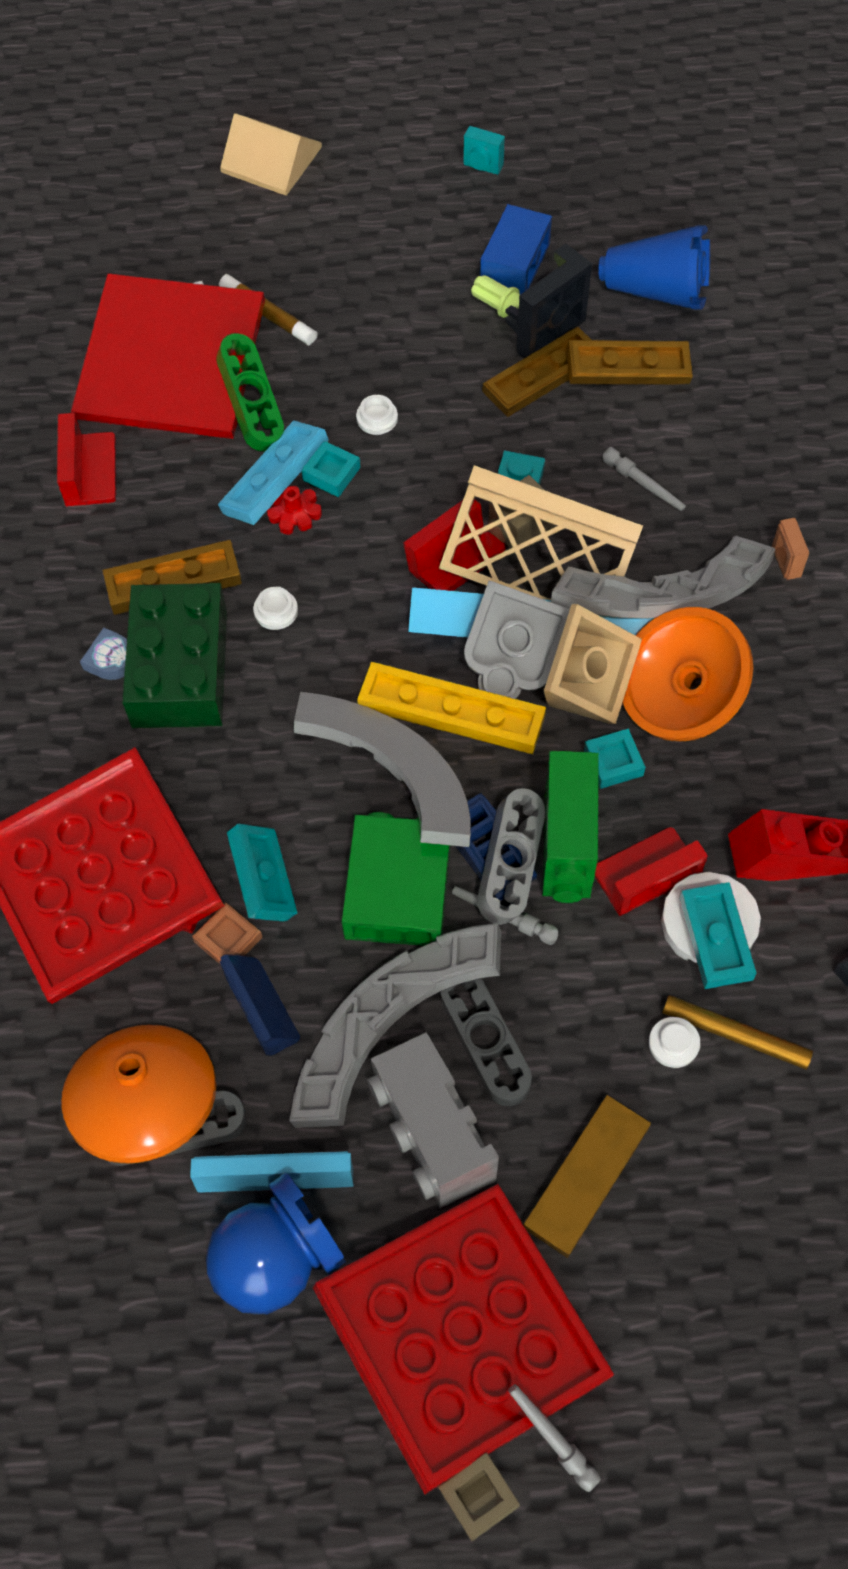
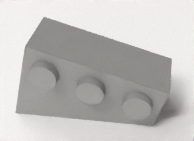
M427 1032L371 1058L374 1076L367 1079L369 1087L379 1107L388 1104L396 1119L389 1126L401 1152L404 1153L411 1149L419 1166L412 1173L424 1199L428 1200L434 1197L440 1210L495 1183L497 1180L499 1156L492 1144L484 1146L474 1126L477 1119L469 1105L464 1107L454 1087L455 1081Z

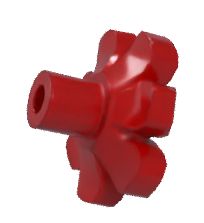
M290 486L271 505L272 508L267 510L270 523H279L281 533L291 535L295 525H297L300 531L312 528V520H319L321 518L322 509L321 505L315 504L317 496L312 489H306L300 494L297 486Z

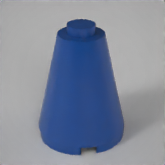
M697 225L610 247L607 250L606 256L600 257L599 279L600 281H605L606 287L611 290L693 310H702L707 297H699L701 286H709L710 239L702 240L701 236L708 232V228L706 225Z

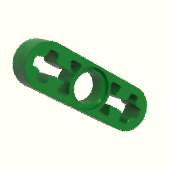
M233 333L227 335L222 340L216 355V361L246 443L257 451L265 452L274 442L281 438L284 432V423L254 342L243 334ZM231 349H235L237 355H244L241 366L236 356H229ZM243 384L253 385L259 390L261 398L256 401L247 400L241 395L239 387ZM261 410H263L262 413H261V415H260V417H259V416H258V412H260ZM259 419L264 429H271L269 436H265L263 431H256Z

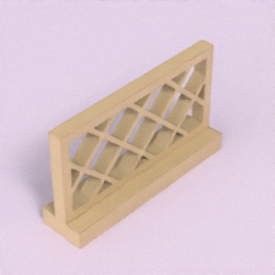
M474 465L468 481L469 485L439 566L440 569L486 586L490 580L540 599L551 600L540 595L533 578L555 568L558 569L562 577L564 570L561 565L586 554L593 572L599 573L590 552L605 544H609L623 549L624 553L618 568L605 573V575L625 576L643 525ZM478 497L493 503L500 519L476 530L469 516L474 498ZM500 506L514 510L515 512L504 517L500 509ZM523 514L533 517L541 534L517 545L507 522ZM541 520L557 527L545 531ZM467 522L471 533L461 537L465 523ZM503 525L513 548L489 559L479 535ZM564 529L575 532L583 549L559 560L548 537ZM583 535L599 542L587 546ZM474 538L484 561L469 569L452 564L457 546ZM544 539L555 563L530 574L520 550ZM516 553L526 576L510 584L499 581L492 563ZM487 566L492 578L476 571ZM529 581L534 593L517 586Z

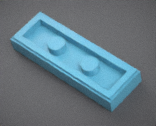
M293 420L284 430L281 438L264 452L220 501L218 506L222 513L228 517L254 525L300 474L303 467L323 441H329L325 429Z
M348 1151L201 1156L191 1159L190 1177L197 1192L270 1190L268 1185L284 1173L291 1177L299 1189L354 1187L351 1153H348Z

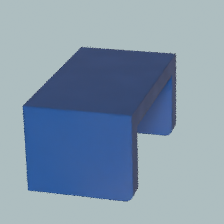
M507 204L481 257L480 276L486 275L507 288L516 287L519 289L520 294L529 289L550 245L552 216Z

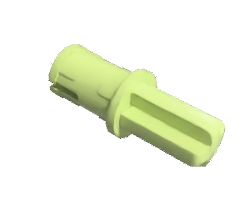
M486 275L478 276L474 280V285L471 289L472 295L497 309L500 317L506 318L509 316L505 313V309L511 305L519 309L520 291L518 288H507Z

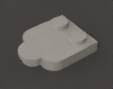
M489 580L464 649L466 664L474 673L479 675V690L516 699L521 690L536 691L542 688L547 682L570 609Z

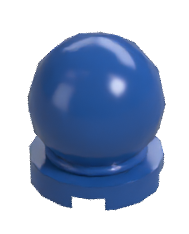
M284 1173L268 1185L274 1195L270 1199V1204L249 1203L230 1212L211 1234L206 1253V1266L213 1291L227 1304L242 1313L268 1315L291 1304L305 1289L312 1267L318 1268L321 1265L327 1275H330L346 1263L342 1252L320 1218L309 1224L308 1220L313 1215L301 1198L304 1195L287 1173Z

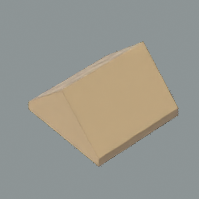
M234 113L220 169L224 174L287 196L322 148V143Z
M571 604L544 689L548 706L608 724H616L642 639L578 604Z

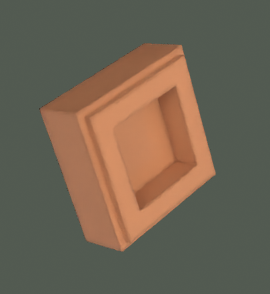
M796 518L780 520L772 547L776 549L775 557L784 578L787 580L799 578L802 576L809 550Z
M227 903L192 936L194 943L219 964V961H221L220 957L226 954L245 956L263 938L260 930Z

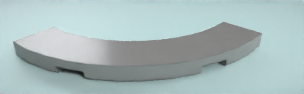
M734 536L719 554L707 561L706 567L693 573L685 570L673 574L654 576L652 582H638L625 576L605 575L568 567L552 591L551 602L570 609L571 604H578L597 615L618 618H656L671 610L685 607L709 609L727 602L754 585L770 566L776 549Z
M300 692L294 719V733L332 740L349 747H363L374 754V760L388 769L398 780L404 781L410 789L412 801L419 816L421 843L469 847L471 827L466 796L454 771L432 745L406 725L374 709L340 698Z
M498 923L472 926L437 936V941L427 944L411 953L405 951L360 983L339 1005L321 1031L323 1036L317 1044L311 1059H306L294 1093L290 1123L295 1128L344 1126L347 1104L359 1070L379 1039L399 1018L423 1000L444 989L479 978L500 976L501 929Z

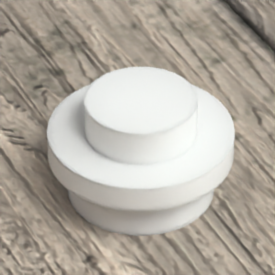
M383 395L368 396L357 409V424L366 433L373 435L385 434L391 431L397 424V409L391 400Z
M269 587L263 590L253 607L257 622L271 630L288 627L294 622L298 614L296 599L281 587Z
M668 1017L660 1020L652 1028L649 1036V1048L653 1057L662 1065L680 1068L690 1064L696 1058L700 1049V1037L696 1028L687 1020L679 1017Z

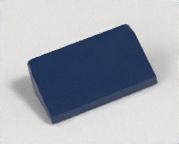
M232 954L220 957L221 961L219 962L224 976L265 1054L272 1056L297 1043L300 1040V1035L261 962L254 957Z

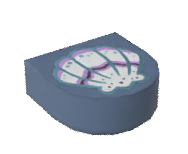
M103 628L80 661L83 670L107 680H116L124 677L127 639L122 635Z

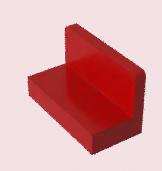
M75 413L58 414L57 483L65 506L113 503L116 501L115 434L113 432L81 434Z
M474 499L469 516L475 529L478 530L484 527L481 504ZM463 500L403 542L409 571L429 589L454 591L469 580L439 568ZM467 522L465 523L461 537L471 533ZM489 531L479 535L489 559L506 551L505 544ZM474 538L457 546L452 564L469 569L484 561Z
M669 827L597 863L595 878L618 915L621 916L672 890L675 884L688 876L702 873L708 855L698 840L685 846L675 829Z

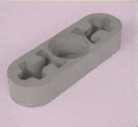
M521 788L512 791L500 802L495 816L477 904L482 916L489 922L498 923V925L509 923L524 911L527 905L545 818V806L538 794L529 789ZM521 804L523 806V813L529 817L520 824L518 832L511 831L517 826L519 812L513 808ZM510 844L519 849L522 854L521 867H511L503 861L501 857L502 845ZM505 880H513L506 886L504 899L511 903V905L502 910L500 908V900L493 896L503 889Z

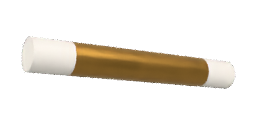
M225 274L219 282V287L252 290L228 274ZM265 298L262 316L307 345L316 340L317 331Z

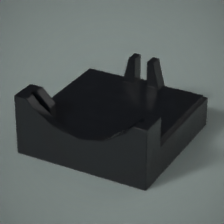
M566 243L554 251V260L558 268L519 295V309L512 305L505 309V313L509 315L505 318V322L517 333V353L523 358L528 357L586 321L592 263Z

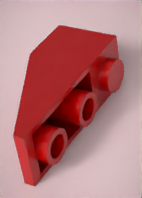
M761 809L728 833L737 878L780 881L848 873V820Z

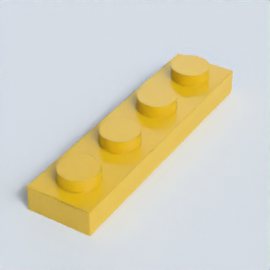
M375 662L370 664L357 699L358 704L374 709L389 717L529 754H534L546 715V707Z

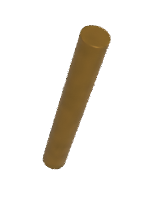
M671 995L668 996L662 1014L670 1017L685 1019L695 1027L807 1070L813 1055V1051Z

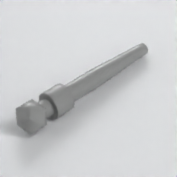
M613 447L607 448L603 453V462L610 467L616 466V471L625 478L629 476L648 491L681 512L686 508L685 504L636 468V464L627 457L621 458L619 451Z
M457 886L454 887L453 895L478 907V895ZM500 905V908H501L502 910H504L505 908H507V907H505V906H503V905ZM527 913L525 915L520 914L509 922L519 927L518 931L531 937L535 934L539 936L542 942L548 945H553L559 936L558 929L548 923L542 925L539 923L540 919Z
M516 1384L512 1385L508 1392L543 1438L558 1454L559 1463L570 1475L574 1476L576 1483L582 1489L588 1492L592 1491L601 1480L595 1468L586 1464V1458L574 1444H569L555 1426Z

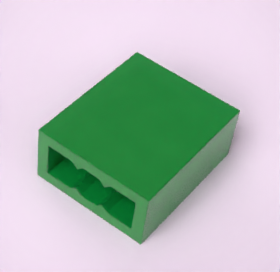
M549 752L544 802L542 896L553 897L555 901L561 903H575L582 898L591 897L598 862L599 753Z
M373 812L367 816L355 815L342 917L344 938L346 940L425 946L437 941L436 937L442 935L451 845L421 843L419 817L415 819L394 818L392 815L383 812Z

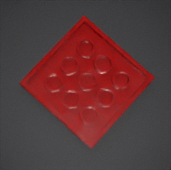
M107 274L71 413H75L77 420L234 439L238 420L220 373L216 355L222 340L227 335L233 333L243 334L256 344L265 304L264 292ZM231 349L229 356H236L241 366L244 355H237L235 349ZM246 384L239 387L242 396H244Z
M136 747L0 822V907L47 1001L51 1004L67 997L225 906Z
M499 1184L316 1282L313 1287L424 1495L470 1466L485 1453L488 1455L534 1427L533 1423L508 1392L512 1385L516 1384L535 1406L549 1418L614 1376L613 1371Z

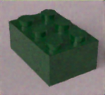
M221 583L131 585L122 703L132 728L223 725L227 609Z

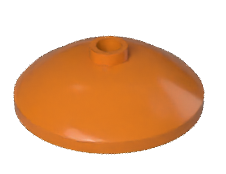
M679 608L656 617L636 634L637 637L642 639L622 703L631 719L646 732L668 741L681 742L699 739L723 727L741 708L752 683L753 657L744 634L729 618L707 608ZM701 678V684L696 689H691L693 680Z
M162 1025L128 1027L100 1039L88 1048L75 1062L66 1078L62 1091L61 1106L63 1118L73 1139L93 1156L116 1163L150 1161L178 1149L189 1141L203 1126L215 1101L216 1075L210 1057L204 1047L187 1033ZM138 1070L135 1074L126 1076L128 1073Z

